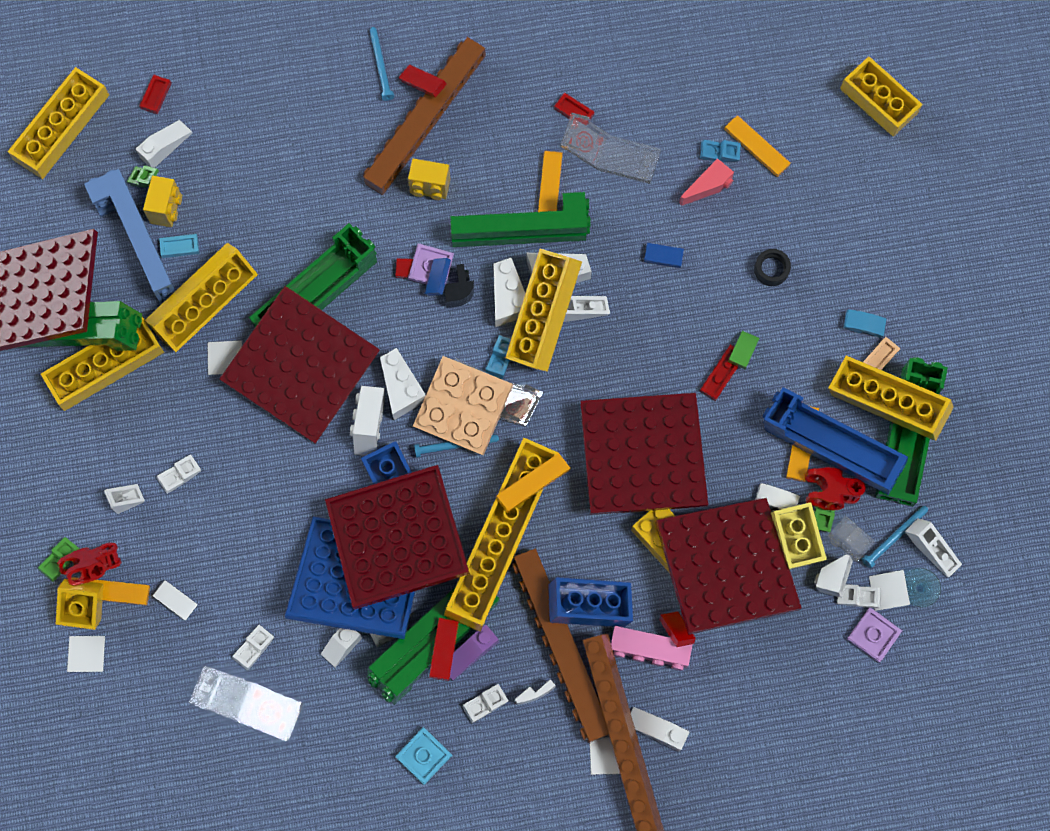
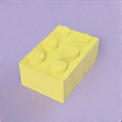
M811 502L771 513L788 569H795L827 560Z

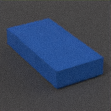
M647 243L644 262L681 268L684 249Z
M447 257L433 259L425 291L426 295L436 296L443 294L451 260Z

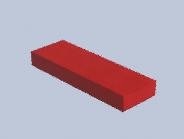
M410 64L398 77L401 82L435 98L447 85L443 79Z
M731 344L700 389L701 393L714 401L718 399L738 369V366L728 362L734 346Z
M439 618L429 678L449 681L459 621Z

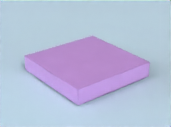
M418 244L408 280L427 285L433 259L447 257L452 263L454 253Z
M869 607L847 640L880 663L902 630Z

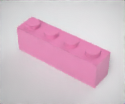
M614 626L611 646L615 657L624 658L625 655L631 656L634 661L644 662L645 659L652 661L653 665L664 666V664L672 665V669L681 671L689 666L693 644L676 647L669 637Z

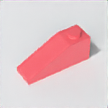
M717 158L681 196L679 204L683 206L719 193L724 187L727 189L734 181L732 179L734 172Z

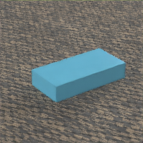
M197 234L159 238L162 258L199 254Z

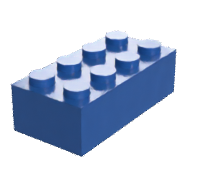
M396 441L361 458L373 484L412 473Z
M556 577L548 584L550 623L626 627L633 622L631 583Z

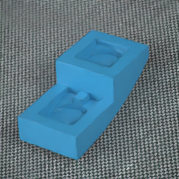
M703 140L701 142L700 159L715 161L718 158L721 162L739 161L741 143L723 140L721 143Z
M848 309L846 311L844 328L857 333L865 332L880 338L884 336L887 319L874 314Z
M498 336L485 373L501 379L504 378L510 360L505 357L511 339Z

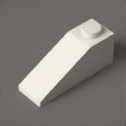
M178 120L149 136L136 148V151L149 167L155 168L192 134V131Z
M571 296L563 322L609 315L610 310L607 296Z
M918 518L905 531L915 546L946 577L949 578L962 565L931 522Z
M633 707L631 716L637 732L678 752L682 750L689 731Z

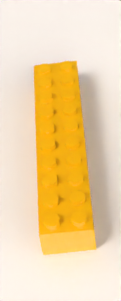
M523 437L499 493L554 457L558 452ZM543 489L508 513L499 501L495 499L467 561L470 574L460 577L446 607L444 616L481 632Z

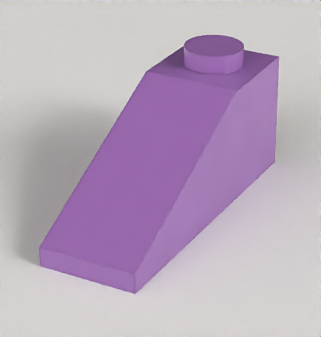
M484 625L481 632L477 631L454 652L450 673L452 680H455L499 643V639L487 625Z

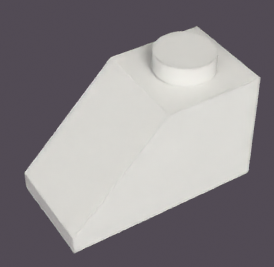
M844 555L821 568L820 574H817L815 578V585L819 592L842 598L853 562L850 555Z
M339 628L331 637L321 655L336 668L362 637L357 631Z

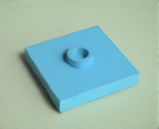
M423 727L395 757L425 785L453 755Z

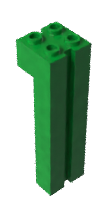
M585 192L562 193V211L450 216L452 247L586 241V234H590L591 227L589 198L585 199Z
M348 223L332 237L334 245L295 277L286 287L323 310L377 263L375 245L371 240H365L361 237L363 233L357 226L353 227ZM281 290L249 317L254 327L258 325Z
M121 301L90 302L87 332L21 347L107 345L116 351L136 350L139 341V335L136 331L142 323V313Z
M913 357L909 358L902 368L900 378L940 394L944 389L948 367L943 366L939 362H931V365L926 364L922 358ZM890 423L886 446L907 456L908 461L890 494L887 495L876 489L875 498L895 501L898 504L910 507L917 503L930 438L896 423Z
M455 588L406 632L405 639L397 640L369 666L367 674L369 679L367 681L374 689H381L383 692L381 696L386 702H392L394 705L398 703L412 689L413 684L431 668L439 618L453 620L444 616V613ZM497 596L493 602L490 611L493 608H495L499 603L500 599ZM458 623L455 644L472 628Z

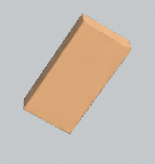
M885 337L863 363L882 370L900 348Z

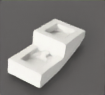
M189 455L174 463V467L157 475V479L168 494L201 472V469L192 455Z
M761 483L755 500L767 498L771 509L781 510L797 506L800 496Z
M165 580L152 595L184 620L189 617L198 605Z
M846 584L842 598L838 597L837 604L879 608L881 589L879 587H860L859 585Z
M258 625L246 638V642L233 655L232 659L248 671L269 646L274 636Z
M549 680L537 692H534L529 687L515 699V703L521 705L535 701L551 692L556 685Z
M499 684L481 693L478 697L463 704L462 708L471 723H474L507 703L508 699Z

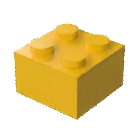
M412 158L408 176L410 193L417 197L428 196L434 200L446 199L450 184L449 165Z
M152 175L143 211L150 224L172 228L173 222L177 221V207L182 202V194L174 179Z
M64 579L57 590L56 625L95 630L102 618L104 584L88 582L74 586L69 585L67 579Z

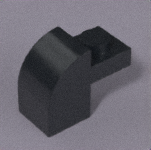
M464 264L457 265L458 282L445 284L447 308L465 305L473 297L474 280L470 281L469 270H465Z

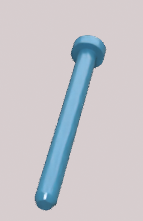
M371 27L370 35L383 89L381 97L383 101H389L394 98V92L390 91L377 29Z
M492 435L489 443L499 441L498 435ZM451 442L420 447L419 444H414L416 458L421 457V454L462 448Z
M922 506L869 556L865 555L862 558L863 563L870 569L875 566L874 561L906 533L905 531L918 518L921 519L928 512V508Z

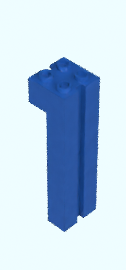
M782 387L780 392L777 391L772 399L774 402L771 408L768 407L763 414L765 431L860 479L883 493L890 494L899 475L907 464V456L804 404V397Z

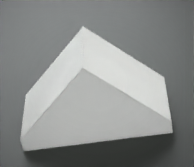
M138 484L106 489L104 491L111 509L117 514L145 501Z

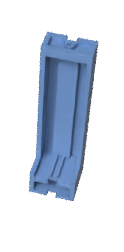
M110 170L99 178L90 179L84 185L92 203L101 217L117 210L152 290L160 304H162L175 292V288L120 170Z

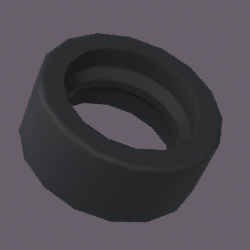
M767 249L757 257L754 266L755 276L764 285L778 286L788 278L791 270V261L783 251ZM767 258L778 259L783 264L782 274L778 277L767 276L762 271L763 261Z

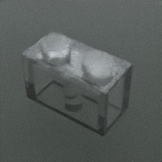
M847 516L827 536L830 538L829 541L837 548L840 547L845 551V555H850L852 561L855 560L856 562L875 543L869 535Z

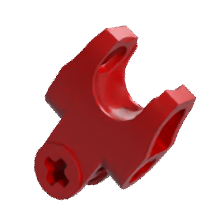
M813 468L805 473V480L807 482L816 483L822 489V492L809 493L806 497V503L811 502L812 506L824 510H841L844 508V503L855 504L866 489L863 481L857 478L843 477L842 470L838 468Z
M111 542L92 550L85 547L73 551L59 559L57 564L60 573L66 575L69 585L76 586L101 578L107 570L120 566L122 562L121 558L118 557L117 544ZM66 561H72L74 565L69 569H63V564ZM73 573H81L80 578L77 580H72L71 576Z

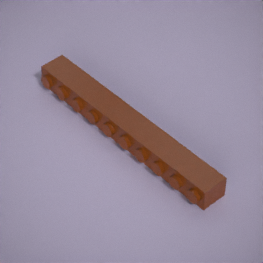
M469 37L464 42L461 41L459 43L456 53L448 58L447 65L444 69H440L436 76L443 79L447 85L436 98L426 93L423 97H419L416 107L413 111L410 110L407 113L405 122L396 128L393 138L388 139L385 143V149L382 153L376 155L373 165L365 170L363 174L365 185L381 195L385 194L486 56L485 47Z
M536 548L515 556V563H512L515 574H520L522 581H519L523 593L527 591L529 599H527L528 606L531 611L534 610L537 617L534 618L538 629L542 628L544 633L541 636L545 647L549 646L552 654H549L553 666L557 665L558 667L557 677L560 684H565L567 691L564 694L568 703L572 702L574 706L572 713L575 721H580L582 728L579 730L583 740H588V743H592L609 736L602 707L568 625L550 623L548 585L550 581Z
M602 634L583 640L636 831H664L608 634Z

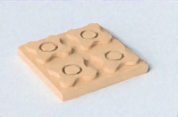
M443 356L413 427L484 456L513 384Z

